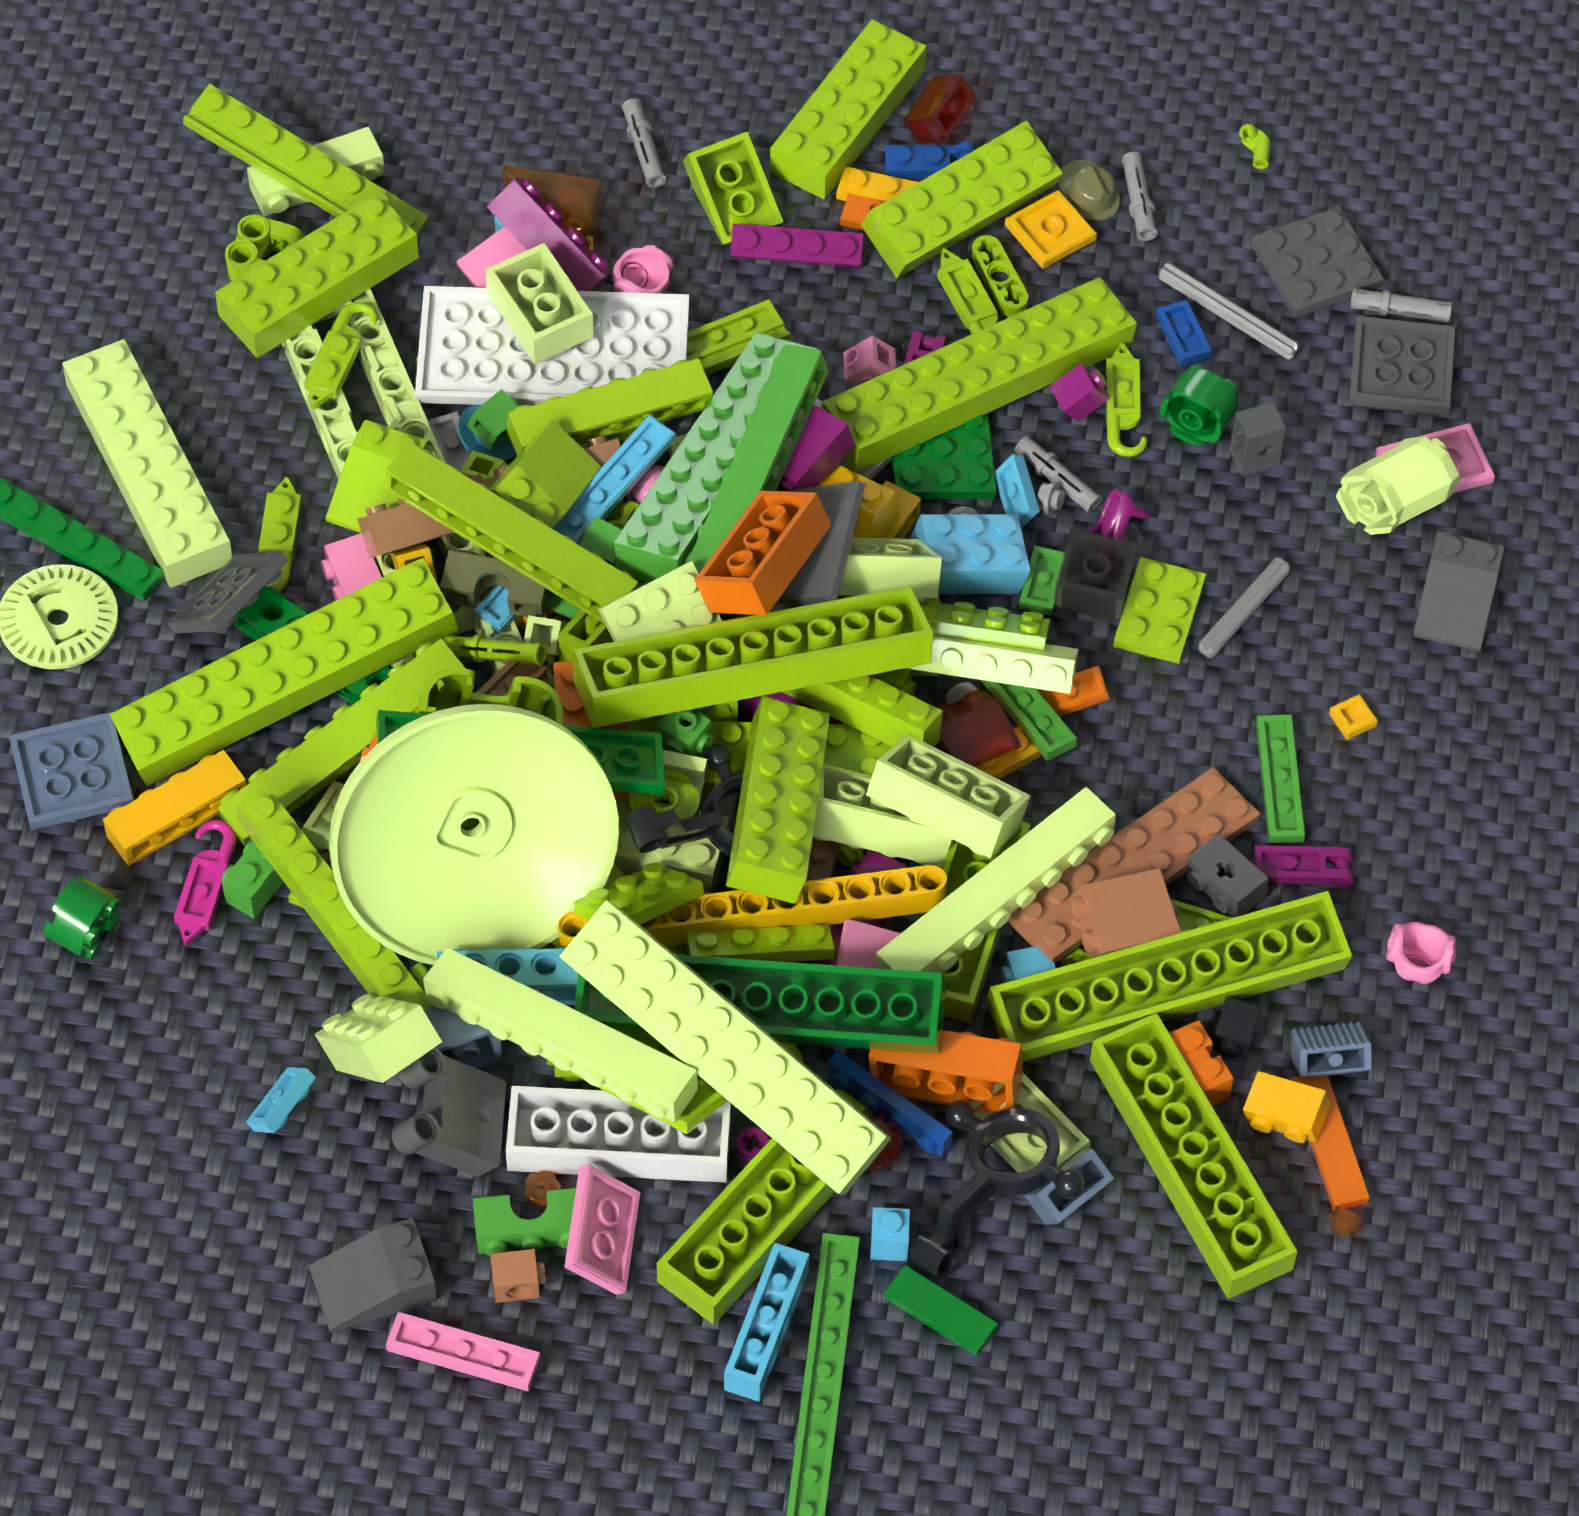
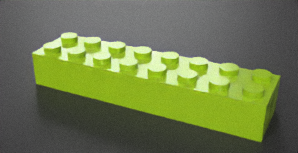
M1155 1013L1093 1040L1090 1062L1227 1299L1292 1271L1297 1255L1296 1248L1158 1014Z

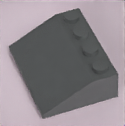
M856 481L790 491L818 493L831 527L770 612L837 599L865 487L864 483Z

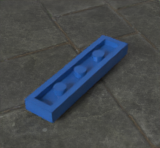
M838 1050L828 1060V1077L837 1089L847 1090L857 1097L858 1101L868 1108V1111H876L884 1116L892 1128L901 1133L905 1131L912 1136L924 1151L928 1153L934 1152L943 1158L951 1149L953 1132L879 1079L870 1075L869 1072Z

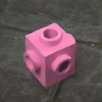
M873 335L843 352L845 380L855 386L896 369L895 348Z

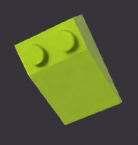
M748 132L686 155L683 163L689 179L722 245L731 243L733 223L761 226H777L783 223Z
M552 419L493 482L489 489L502 499L512 501L520 510L533 518L543 520L552 529L567 513L601 466Z
M364 420L348 452L325 517L326 521L361 533L357 519L367 516L365 509L383 503L386 504L387 509L399 506L397 500L399 497L385 489L386 468L410 442L419 448L428 450L427 440Z

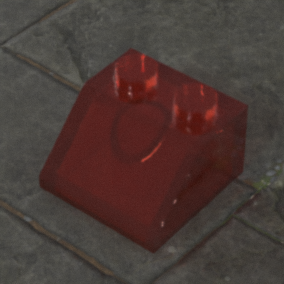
M985 690L972 691L967 693L962 700L952 704L946 703L936 706V708L942 710L940 741L934 747L973 767L1022 747L1000 703Z

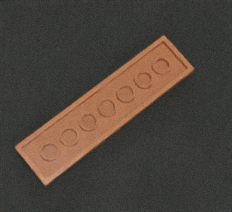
M1212 767L1116 833L1106 844L1090 851L1081 864L1076 867L1071 865L1067 868L1057 883L1049 888L1045 886L1037 892L1035 899L1027 907H1019L1012 912L1008 922L1032 947L1036 946L1055 964L1083 944V931L1079 919L1074 917L1071 909V896L1082 885L1160 868L1165 885H1168L1187 871L1188 858L1216 835L1220 834L1229 842L1257 823L1260 813Z

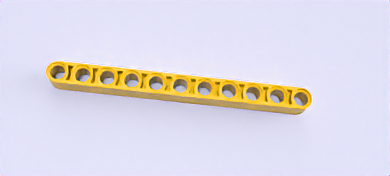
M926 865L805 881L795 904L743 890L704 894L641 925L651 924V926L643 928L664 946L686 944L687 932L812 924L833 925L844 923L845 920L849 919L863 921L929 912L947 897V876L940 867ZM935 887L936 889L930 890L926 888ZM891 892H900L899 894H891ZM863 896L865 898L856 899L855 897ZM821 901H829V903H826V904L819 903V902H821ZM788 905H789V906H794V907H792V908H784V906H788ZM757 910L758 912L749 913L748 911ZM575 911L560 917L557 924L560 947H567L576 937L569 935L579 933L589 920L576 915ZM714 915H722V917H718V918H715V917H712V916H714ZM681 919L687 920L685 922H676Z

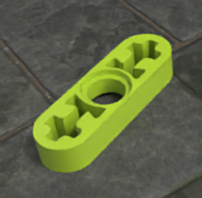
M990 235L976 238L972 244L971 258L1000 313L1009 318L1027 310L1028 293L1000 241ZM982 249H986L988 253L992 252V262L989 263L990 258L985 251L981 252ZM995 272H1004L1009 278L998 282L992 279L991 275ZM1009 290H1010V296L1012 297L1013 301H1014V302H1018V301H1019V304H1014L1012 301H1008V291H1009Z

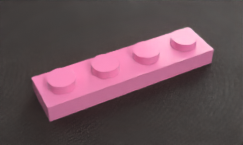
M401 1312L397 1313L386 1342V1350L389 1352L528 1392L540 1361V1352Z

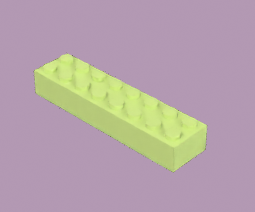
M125 339L63 362L67 388L160 569L163 570L169 587H175L222 568L232 558L230 540Z

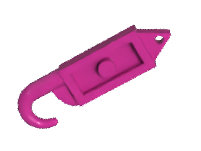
M211 820L204 823L198 828L195 835L197 839H200L207 831L218 830L223 834V840L219 851H202L193 857L174 915L175 924L179 925L185 946L204 930L210 931L223 891L222 877L229 867L236 846V833L226 822L221 820Z

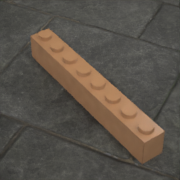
M606 435L587 440L588 447L584 448V450L602 468L621 446L618 438L607 441ZM509 465L493 469L494 477L482 480L481 474H477L468 478L476 483H482L489 488ZM400 498L397 499L399 503L397 507L387 509L385 503L365 509L367 516L357 519L369 558L454 532Z

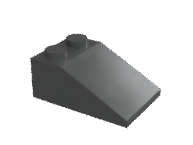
M1437 531L1413 637L1480 652L1504 546Z
M413 1218L377 1228L309 1265L330 1333L437 1300L435 1281Z

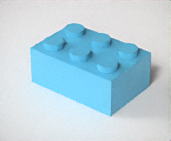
M1018 514L920 515L910 539H921L942 557L938 594H1019L1030 573Z

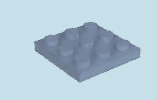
M112 712L9 735L31 830L108 813L117 807H124L133 802L116 727L110 716Z

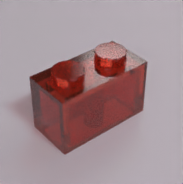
M962 73L933 76L903 121L919 144L947 142L977 99V95Z

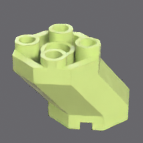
M1425 436L1407 438L1398 446L1359 465L1344 475L1340 483L1343 485L1338 490L1336 498L1346 518L1354 524L1360 521L1366 525L1363 530L1370 535L1390 533L1398 525L1446 501L1453 494L1455 486L1459 483L1460 475L1442 441L1437 438L1429 440Z

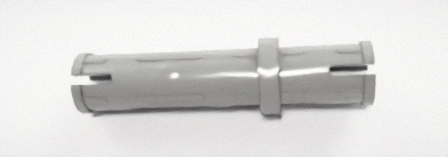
M636 98L629 99L621 107L628 124L626 131L629 139L634 142L646 185L650 188H656L666 182V176L663 173L651 136L653 128L651 123L646 120L642 102Z
M1129 152L1122 157L1131 201L1129 213L1135 221L1137 238L1141 241H1149L1157 236L1156 233H1158L1153 216L1155 205L1149 197L1142 155L1138 152Z
M1353 288L1350 309L1378 312L1379 316L1395 314L1449 323L1452 302L1391 294L1390 290L1384 289L1382 292Z
M1029 435L1023 437L1018 442L1014 451L1024 456V459L1035 468L1036 474L1040 477L1045 476L1051 482H1059L1061 490L1085 509L1088 514H1091L1099 507L1103 498L1057 461L1058 456L1044 450ZM1037 457H1040V458H1041L1044 462H1046L1051 468H1053L1054 471H1052L1049 467H1047V466H1046L1041 460H1039ZM1062 478H1065L1069 483H1071V484H1072L1075 488H1077L1080 492H1077V491H1076L1074 488H1072L1068 483H1066Z

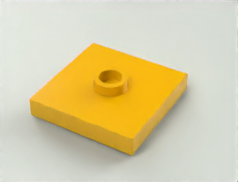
M1059 189L1005 218V226L1042 269L1096 240L1097 233Z

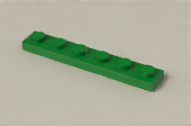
M0 477V519L142 601H145L164 579V572L159 567Z

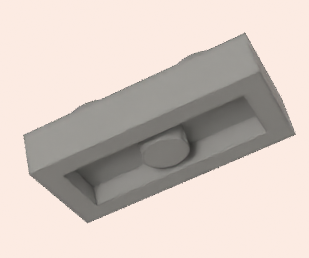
M458 412L428 420L446 464L461 470L471 453L464 447L458 436Z

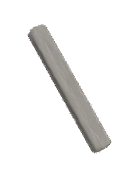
M1278 557L1268 565L1199 642L1198 650L1201 654H1204L1207 658H1212L1286 577L1290 568L1288 562Z

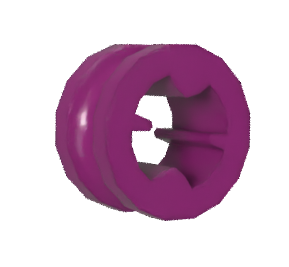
M749 1127L739 1133L736 1140V1150L740 1160L748 1164L769 1142L766 1132L760 1128ZM754 1140L759 1142V1148L755 1147L752 1151L747 1150V1144H752Z

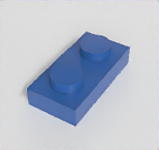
M1187 300L1156 308L1155 317L1180 367L1211 358L1212 349Z

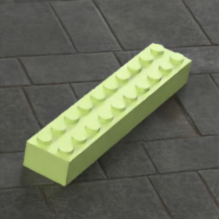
M605 900L559 956L682 1062L696 1069L697 1074L838 1194L845 1195L892 1139L614 903Z

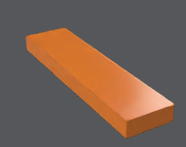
M1298 1076L1291 1078V1081L1326 1090L1331 1102V1107L1317 1143L1310 1141L1333 1211L1367 1204L1370 1197L1328 1076L1300 1078Z

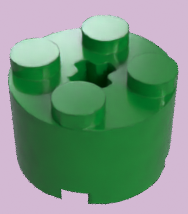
M1192 365L1178 377L1161 403L1160 415L1162 420L1166 417L1171 424L1169 430L1172 434L1186 443L1203 445L1204 442L1212 441V444L1219 439L1237 411V387L1229 379H1223L1217 374L1205 370L1200 365Z
M78 875V881L72 879L56 900L51 910L56 913L53 924L46 921L44 937L82 958L86 957L93 960L102 946V941L99 939L106 930L112 932L120 920L121 913L117 909L121 900L118 895L86 877Z

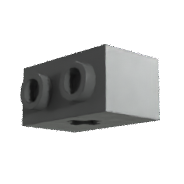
M1274 402L1235 413L1229 451L1242 477L1280 465L1281 454L1285 450L1284 437L1285 433L1288 432V423L1285 415L1278 412Z
M1220 834L1216 835L1188 858L1187 877L1190 884L1196 890L1205 892L1212 899L1216 908L1222 913H1228L1231 917L1244 915L1267 897L1269 878Z

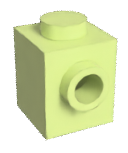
M528 615L524 642L544 643L546 646L545 661L554 663L555 656L559 657L558 634L568 623Z

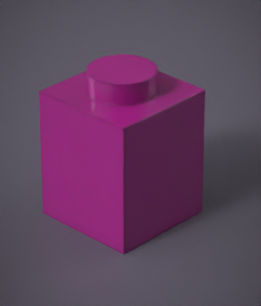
M1082 363L1050 385L1062 411L1078 422L1110 399L1104 388L1107 386V382L1103 375L1097 369L1092 371Z

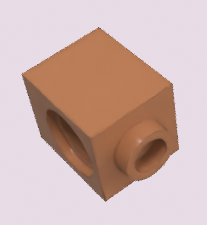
M535 1249L490 1254L495 1303L540 1298L539 1284H546L544 1262H536Z

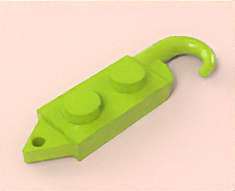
M942 248L940 269L936 276L965 328L969 329L971 334H974L996 324L998 312L969 260H962L952 252Z
M353 302L344 306L339 312L331 331H328L304 381L305 390L309 392L311 408L313 410L330 398L337 399L361 348V336L355 329L349 327L348 324L355 313L364 312L370 316V325L376 326L378 316L373 306L364 302Z
M1121 343L1113 356L1106 358V392L1110 397L1106 401L1107 441L1114 453L1124 457H1132L1143 452L1147 445V438L1142 437L1140 443L1135 447H1126L1121 443L1120 430L1134 428L1140 422V359H1135L1125 344Z
M285 477L272 493L267 492L259 542V552L281 551L288 560L280 569L282 571L280 577L273 583L266 585L267 587L273 586L279 591L287 585L290 578L302 504L301 495L296 494L288 477Z

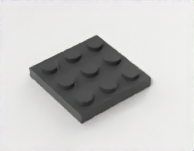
M1339 206L1251 238V247L1294 318L1351 298L1353 288L1372 291L1383 285L1384 279Z
M1356 316L1349 405L1449 415L1455 326Z
M281 551L234 555L167 622L168 626L174 633H206L209 631L221 632L226 630L235 622L236 618L234 615L241 608L250 606L258 599L259 594L257 592L264 585H269L282 574L280 569L288 562L287 558Z

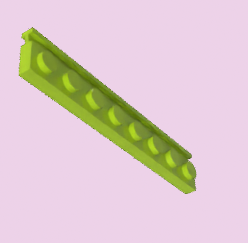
M210 83L193 104L188 115L183 117V125L335 217H338L378 192L413 229L417 237L428 223L429 216Z
M768 299L688 331L686 360L690 361L699 358L707 376L734 365L755 333L769 335L786 341L791 340V334L789 331H786L782 319Z

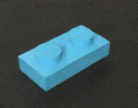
M1012 454L994 474L1005 514H1018L1022 529L1040 510L1024 456Z
M287 1067L246 1123L254 1132L275 1133V1131L285 1125L288 1120L287 1115L293 1107L307 1096L309 1086L316 1077L307 1068Z

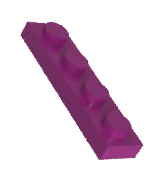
M733 223L730 258L861 268L864 233Z

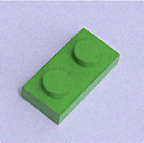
M1034 546L1029 564L1030 573L1024 582L1019 600V609L1052 616L1068 553Z

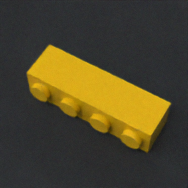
M224 750L215 755H208L187 771L174 774L168 782L161 786L146 790L138 799L126 806L113 809L107 817L103 818L106 836L125 863L130 866L219 814L217 807L221 805L220 800L228 792L234 789L240 791L247 785L246 779Z

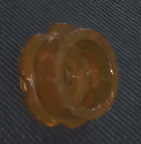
M550 1171L533 1172L525 1180L527 1186L524 1192L526 1197L534 1204L544 1206L547 1205L546 1191L560 1190V1182L555 1180V1175ZM541 1184L546 1186L544 1189H539Z
M1336 1206L1333 1214H1328L1327 1218L1332 1223L1330 1229L1335 1233L1350 1238L1352 1233L1357 1234L1361 1232L1359 1227L1363 1218L1358 1214L1340 1206Z

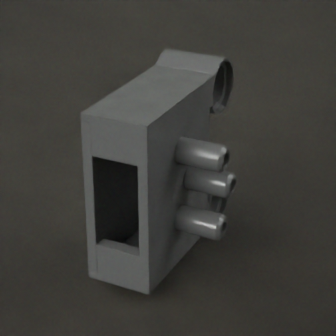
M436 1047L398 1072L400 1080L409 1088L415 1089L425 1084L423 1112L400 1122L392 1130V1141L398 1151L407 1155L416 1153L476 1177L500 1166L506 1080L444 1056Z

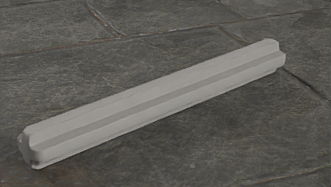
M1166 263L1160 270V280L1286 359L1291 360L1299 350L1298 342L1175 265Z

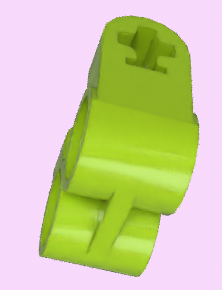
M252 214L245 216L238 223V235L235 241L230 243L225 250L229 279L234 281L266 261L263 259L271 251L279 253L304 238V233L293 225L265 218L261 215Z

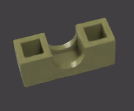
M449 550L439 586L447 603L476 608L479 597L485 589L501 586L509 591L507 602L510 614L544 618L551 593L550 590L496 557L480 556L470 550H461L459 552Z

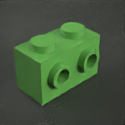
M252 839L246 844L242 857L235 865H230L222 877L226 903L253 919L257 917L284 883Z

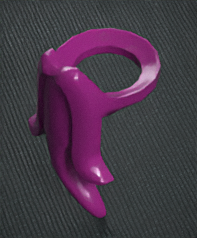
M1118 488L1113 489L1107 496L1097 524L1089 528L1093 533L1101 532L1100 544L1102 550L1113 567L1117 565L1113 540L1120 545H1127L1124 532L1130 517L1147 519L1150 514L1149 511L1135 506L1129 493H1121Z

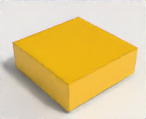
M1360 694L1330 707L1329 715L1346 740L1377 726L1378 720Z

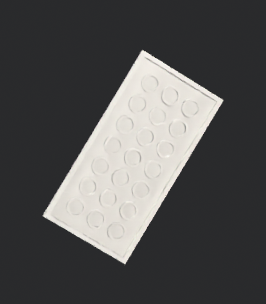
M424 286L415 399H418L420 403L483 405L499 390L503 389L508 396H513L520 405L532 406L543 403L553 396L564 397L574 394L584 387L596 388L606 385L616 378L627 379L638 376L648 369L659 370L669 367L679 360L687 359L689 294L577 291L593 313V338L534 364L487 294V288Z

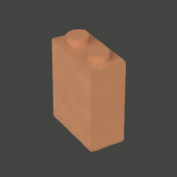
M1160 868L1085 884L1071 896L1072 913L1076 919H1079L1083 931L1082 943L1086 952L1090 953L1091 958L1181 933Z

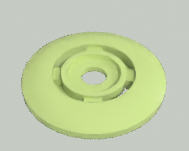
M50 565L32 570L16 580L8 588L0 602V636L3 643L21 661L43 669H65L89 661L109 644L117 629L118 606L112 589L94 572L74 565ZM54 610H64L69 615L67 621L61 625L51 624L48 621V616Z

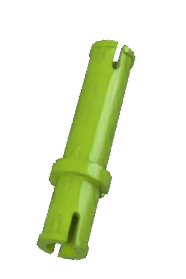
M476 634L473 637L446 635L444 638L445 644L456 657L471 658L474 662H483L486 659L542 665L546 659V646L544 643L487 639L485 635ZM469 646L487 648V650L470 649ZM501 649L520 651V653L502 652Z

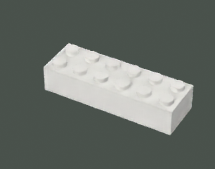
M512 1086L506 1142L507 1171L578 1175L580 1166L590 1164L612 1177L727 1183L731 1102L727 1101L689 1134H685L605 1091Z

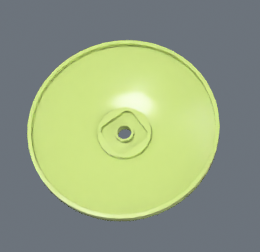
M498 704L457 706L439 710L405 724L384 738L360 761L341 790L334 808L329 836L330 861L341 898L358 924L371 937L402 956L434 965L437 961V951H445L447 947L464 951L486 950L489 948L499 950H516L527 947L540 949L558 938V921L564 914L575 911L574 901L587 896L591 890L603 889L613 867L617 852L619 817L611 785L601 764L592 751L566 727L533 711ZM468 818L479 820L477 827L472 830L462 829L461 824Z

